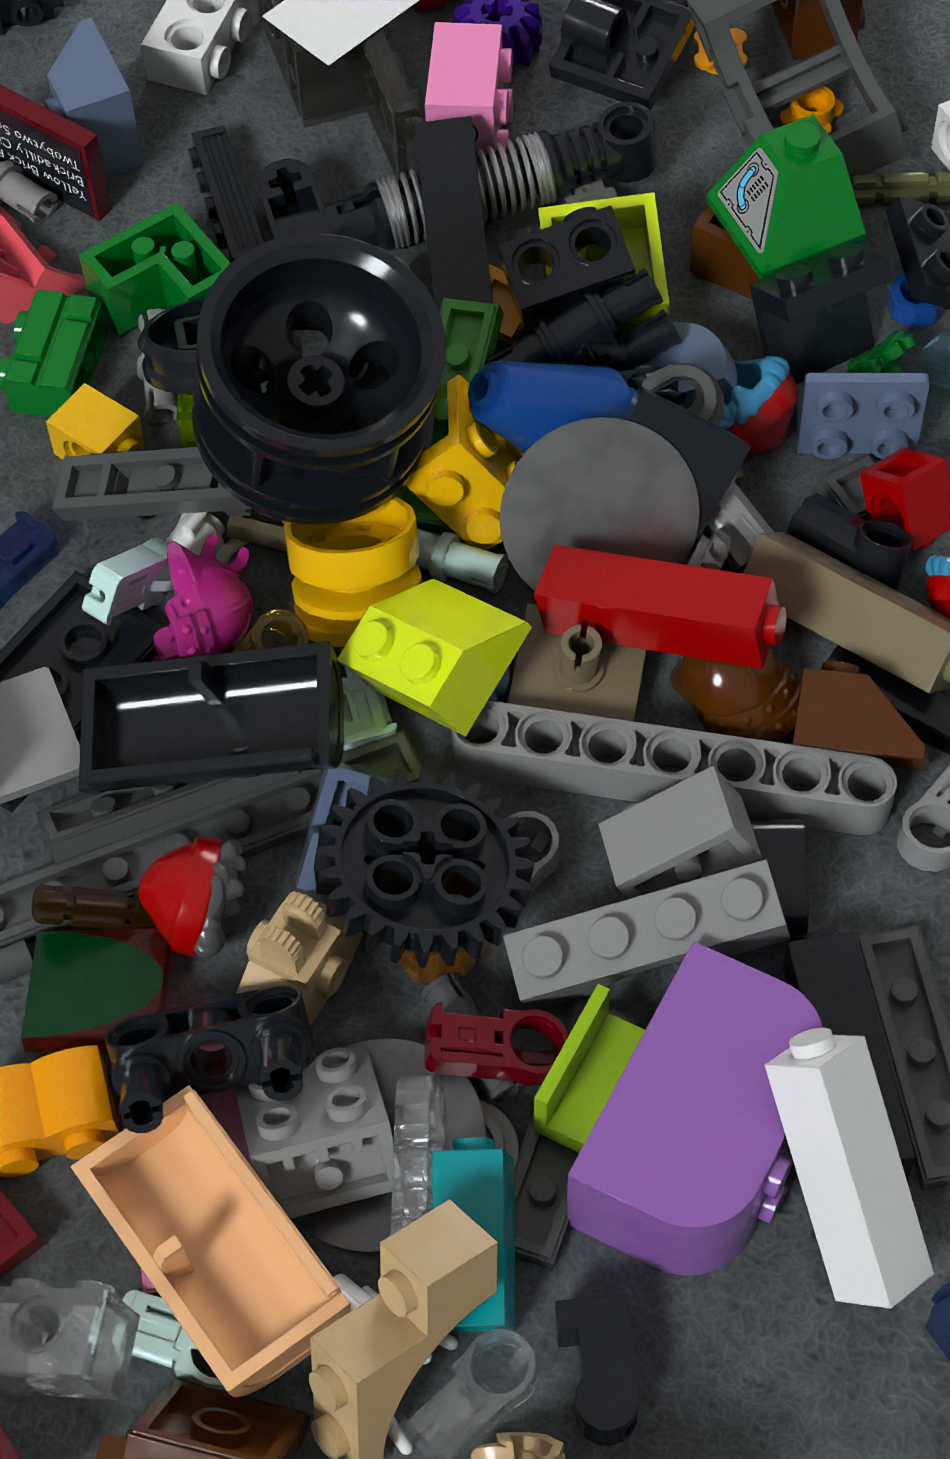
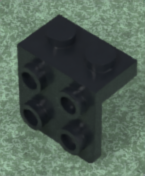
M850 242L836 246L824 254L797 265L783 268L773 275L749 284L764 357L778 356L787 360L790 365L789 372L796 384L805 381V376L808 373H822L871 350L875 343L865 291L892 280L888 258L867 250L860 244Z

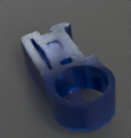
M25 511L16 512L17 522L0 535V610L15 593L51 562L60 551L55 533Z

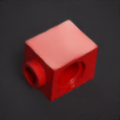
M903 447L859 472L868 520H883L905 529L913 538L910 551L930 546L935 538L950 530V476L947 459Z

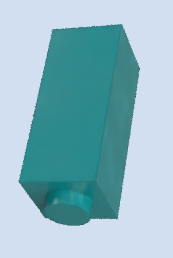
M476 1137L452 1140V1150L432 1151V1209L450 1199L498 1242L497 1293L476 1307L450 1332L516 1331L514 1158L504 1149H495L494 1139Z

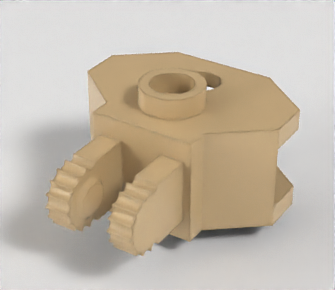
M295 891L290 892L270 921L263 919L254 929L246 949L249 962L236 994L275 985L295 986L302 993L311 1026L328 998L338 990L343 982L362 938L363 931L345 937L342 933L346 914L328 917L326 914V904L306 894L296 893Z

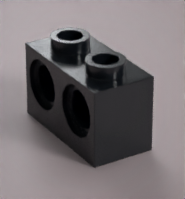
M611 205L598 210L595 207L577 209L569 213L561 223L544 229H540L537 226L526 227L511 234L507 242L498 244L501 266L524 329L537 324L536 320L540 318L545 321L584 299L583 294L587 291L590 293L596 291L599 295L635 275L633 262ZM590 244L602 245L609 251L605 257L597 261L585 260L578 254L582 248ZM537 263L545 264L552 269L548 277L539 281L529 280L522 275L527 267Z

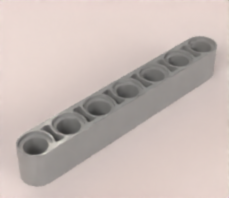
M490 700L485 704L466 737L452 730L453 759L456 766L465 775L474 778L642 802L678 784L684 777L699 773L714 765L723 776L739 775L746 779L742 782L727 781L742 796L749 819H803L805 827L855 835H871L880 831L888 823L897 788L896 774L891 766L882 759L873 756ZM476 738H487L492 740L485 744H475L469 742ZM538 747H549L555 749V751L550 753H538L533 751V749H536ZM611 756L617 758L618 761L603 763L597 761L596 758ZM673 765L680 767L682 770L679 772H666L661 770L660 767ZM791 784H801L809 787L811 790L799 792L788 786ZM858 793H864L872 796L876 800L863 801L857 799L853 795Z

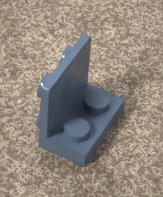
M808 373L805 376L804 386H798L799 396L795 403L797 453H813L821 459H835L845 453H873L876 457L884 459L903 447L917 451L929 391L928 374Z

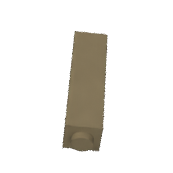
M785 532L760 534L743 574L774 578L778 604L786 608L789 619L927 693L950 688V618Z

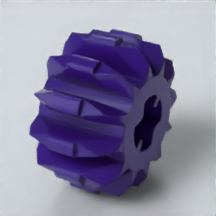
M464 0L461 6L455 7L452 23L502 25V48H512L513 51L512 70L515 66V61L519 64L530 66L533 53L540 52V45L543 42V29L539 4L532 3L530 0Z

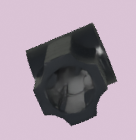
M818 493L804 499L800 508L792 515L787 534L896 591L913 544L912 536L902 527L883 520L865 521Z

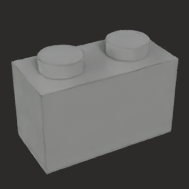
M714 765L699 773L684 777L678 784L642 802L631 804L623 809L621 813L598 824L616 887L629 899L745 866L762 858L742 796Z

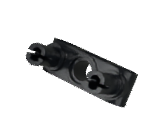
M292 985L269 986L134 1017L115 1025L107 1032L104 1038L112 1063V1084L120 1096L119 1111L122 1114V1122L129 1131L135 1133H148L155 1130L163 1120V1103L188 1085L198 1095L220 1093L230 1088L262 1082V1089L269 1099L276 1101L290 1100L302 1091V1070L308 1067L317 1056L302 993L299 988ZM205 1041H217L223 1043L225 1047L217 1051H206L200 1049L198 1045Z

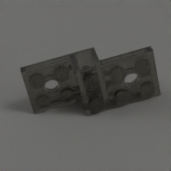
M256 0L259 21L304 128L367 112L397 181H400L401 171L405 173L407 178H410L409 171L411 168L415 170L416 175H420L414 123L425 122L424 108L417 89L408 90L406 86L407 72L400 51L391 52L389 48L390 35L387 24L328 66L262 17L284 0Z

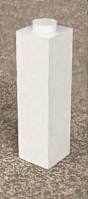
M828 1028L810 1029L792 1037L789 1040L790 1047L764 1064L835 1301L892 1309L934 1274L865 1036L833 1035L832 1031Z

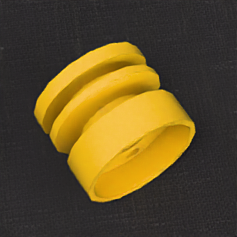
M394 496L376 510L348 521L321 525L285 522L284 524L288 562L291 574L295 576L291 587L295 601L296 623L298 631L313 642L329 641L333 647L344 648L370 605L422 583V576L418 564H416L419 557L416 517L412 506L399 497Z

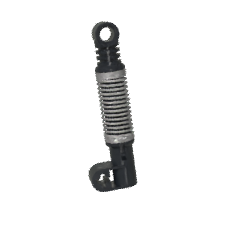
M622 102L608 107L600 115L598 122L592 124V131L587 125L579 127V135L576 134L574 129L566 131V139H563L560 133L552 135L545 130L537 133L534 131L533 135L529 133L528 136L523 135L522 138L517 136L515 144L518 155L510 140L506 142V149L498 142L496 145L497 152H494L493 148L488 145L487 155L479 148L476 159L484 224L488 217L495 221L498 215L504 218L507 211L514 215L517 209L524 212L527 206L533 210L536 203L543 207L545 203L549 205L550 202L555 203V201L562 200L568 190L576 187V180H578L581 186L589 184V176H591L594 182L601 181L603 179L602 172L608 178L623 183L638 182L647 178L655 170L657 164L653 114L647 107L639 103ZM290 158L277 160L268 164L258 177V190L273 239L303 233H328L358 239L376 247H381L388 252L395 249L398 250L399 247L404 248L405 245L409 247L411 240L418 244L420 236L423 240L427 241L420 175H416L415 170L412 168L409 171L410 178H407L405 173L401 171L400 181H397L396 177L391 174L387 178L382 177L381 180L377 179L376 181L368 182L363 192L327 203L322 202L311 169L300 160ZM528 193H530L531 202H530V200H529V198H528ZM296 203L299 211L289 214L286 204Z

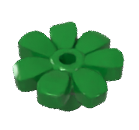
M903 329L895 331L888 335L884 342L874 346L869 352L853 358L847 365L849 368L848 373H905L899 362L903 353L916 345V341L912 334H906Z

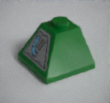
M814 114L762 133L707 193V204L760 280L777 273L783 268L797 265L824 254L836 246L850 242L855 244L865 242L866 232L843 153Z

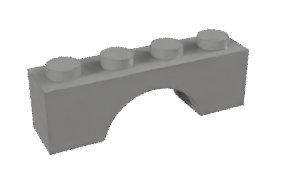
M767 859L503 935L519 999L528 1010H544L574 1002L575 998L579 1000L589 998L597 984L607 987L631 975L683 961L693 941L728 957L791 940Z

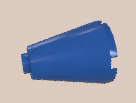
M493 361L486 364L472 378L468 388V399L471 413L476 420L525 453L543 436L568 423L597 417L621 419L634 397L636 389L627 386L624 380L626 376L623 373L604 366Z

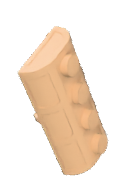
M190 1085L163 1103V1120L155 1130L148 1133H135L126 1128L70 1166L229 1395L233 1397L246 1396L278 1379L311 1355L310 1337L350 1312L351 1304L342 1293L340 1286Z

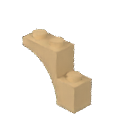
M450 1199L381 1241V1277L378 1280L380 1293L310 1337L312 1372L309 1374V1384L313 1392L314 1421L311 1423V1430L319 1448L330 1459H384L386 1437L391 1421L406 1389L418 1370L438 1344L460 1321L481 1303L497 1293L498 1242Z

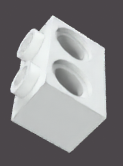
M167 0L141 43L147 80L207 95L215 79H223L226 76L231 62V50L236 41L244 42L249 35L252 16L250 10L246 9L245 0Z

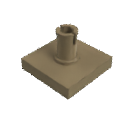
M527 603L524 621L528 622L532 628L517 652L508 703L634 721L646 649L604 643L599 633L590 626L587 628L586 638L580 637L581 625L569 627L563 635L545 633L537 605Z

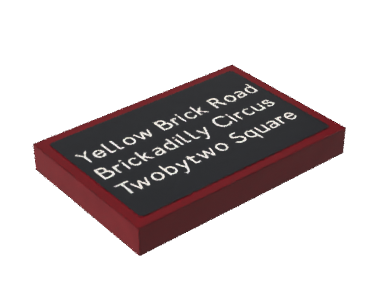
M0 85V160L2 162L8 160L16 163L23 169L24 176L44 189L55 193L58 200L101 221L112 210L97 134Z

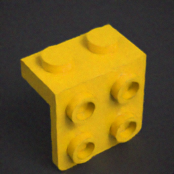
M457 375L447 382L449 434L423 452L417 469L405 486L468 545L488 551L503 541L500 528L502 495L512 470L524 455V452L474 418L468 399L470 384L461 375Z

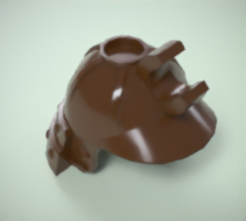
M772 648L769 650L763 669L683 656L678 660L670 673L672 687L685 700L691 703L700 723L706 728V732L776 742L785 738L796 726L802 681L796 673H791L785 663L781 665Z

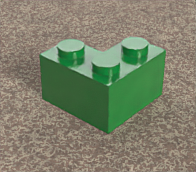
M177 202L79 254L88 296L97 297L102 302L106 321L119 336L137 327L139 316L142 313L147 316V310H166L189 300L206 297L218 276L231 264Z

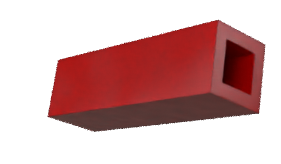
M554 545L534 592L545 633L563 635L569 627L581 625L580 637L586 638L587 628L590 626L599 633L604 643L760 669L764 667L771 645H779L781 643L786 628V608L778 604L774 578Z

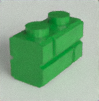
M38 289L34 294L29 310H21L18 313L14 326V340L16 343L12 356L4 355L0 360V390L5 392L10 412L51 417L84 383L90 386L108 335L103 304L97 297L71 294V297H67L62 292Z

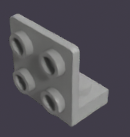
M42 667L0 682V804L79 776L80 745L50 669Z
M365 1045L352 1048H333L321 1053L308 1067L302 1070V1091L296 1097L287 1101L269 1099L262 1089V1082L235 1087L252 1168L290 1219L405 1188L389 1119L369 1052Z

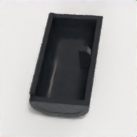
M329 641L83 669L79 791L85 794L160 785L173 786L180 785L181 783L238 777L250 778L258 777L259 775L315 769L328 770L336 769L341 763L344 746L343 682L336 652Z

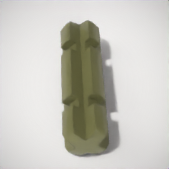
M950 171L934 172V176H929V173L889 172L881 173V177H875L873 173L856 174L850 180L857 205H874L875 200H882L883 204H892L898 196L923 204L928 203L929 199H936V203H950Z

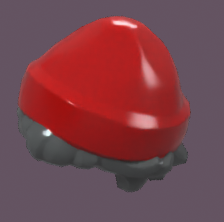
M198 836L193 842L176 848L155 860L142 876L138 888L140 903L150 915L157 929L167 940L173 952L209 958L217 955L222 950L226 936L236 933L237 926L229 918L239 914L241 906L236 898L242 897L245 893V888L241 883V873L246 869L247 865L243 859L245 855L244 847L240 842L233 840L223 841L222 838L216 836Z

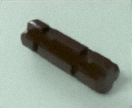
M41 884L35 888L31 910L34 921L39 924L61 925L63 919L70 920V926L123 930L125 925L128 924L132 925V931L152 933L158 931L150 915L140 903L138 892H134L130 898L125 897V891L72 887L70 892H64L63 886Z

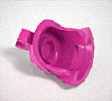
M211 534L205 540L199 556L176 541L171 540L168 543V570L176 597L171 598L165 606L170 622L169 626L159 629L153 638L154 645L159 654L155 661L222 654L243 638L249 627L250 614L253 613L254 609L250 592L246 584L239 578L248 561L249 549L241 547L235 561L226 564L221 563L214 556V549L219 537Z

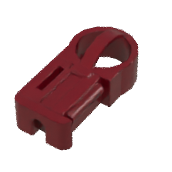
M443 1002L434 1005L426 1021L424 1064L425 1068L434 1074L515 1081L527 1086L542 1085L569 1033L561 1020L553 1014L539 1009L524 1011L503 1009L499 1018L442 1012ZM520 1029L540 1031L550 1039L555 1050L525 1051L514 1049L511 1047L510 1036Z

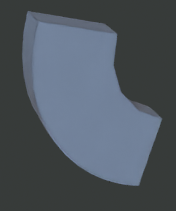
M673 322L682 343L675 344L640 365L665 367L669 364L690 363L704 368L717 380L724 396L732 394V390L737 386V370L730 352L713 332L694 323ZM680 380L678 381V391L685 393L684 408L687 409L695 402L696 391L689 382Z

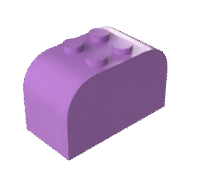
M693 941L568 1174L567 1219H569V1226L654 1268L676 1275L692 1276L709 1273L735 1259L748 1243L759 1219L770 1225L772 1224L788 1189L785 1181L791 1170L793 1159L764 1064L790 1047L789 1040L795 1035L810 1029L823 1028L820 1017L810 1001L793 986Z

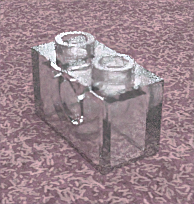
M16 1278L12 1280L11 1286H0V1393L24 1396L122 1400L140 1315L117 1297V1290L114 1287L98 1281L79 1280L75 1282L74 1288H53L39 1280ZM56 1331L55 1335L49 1340L50 1336Z

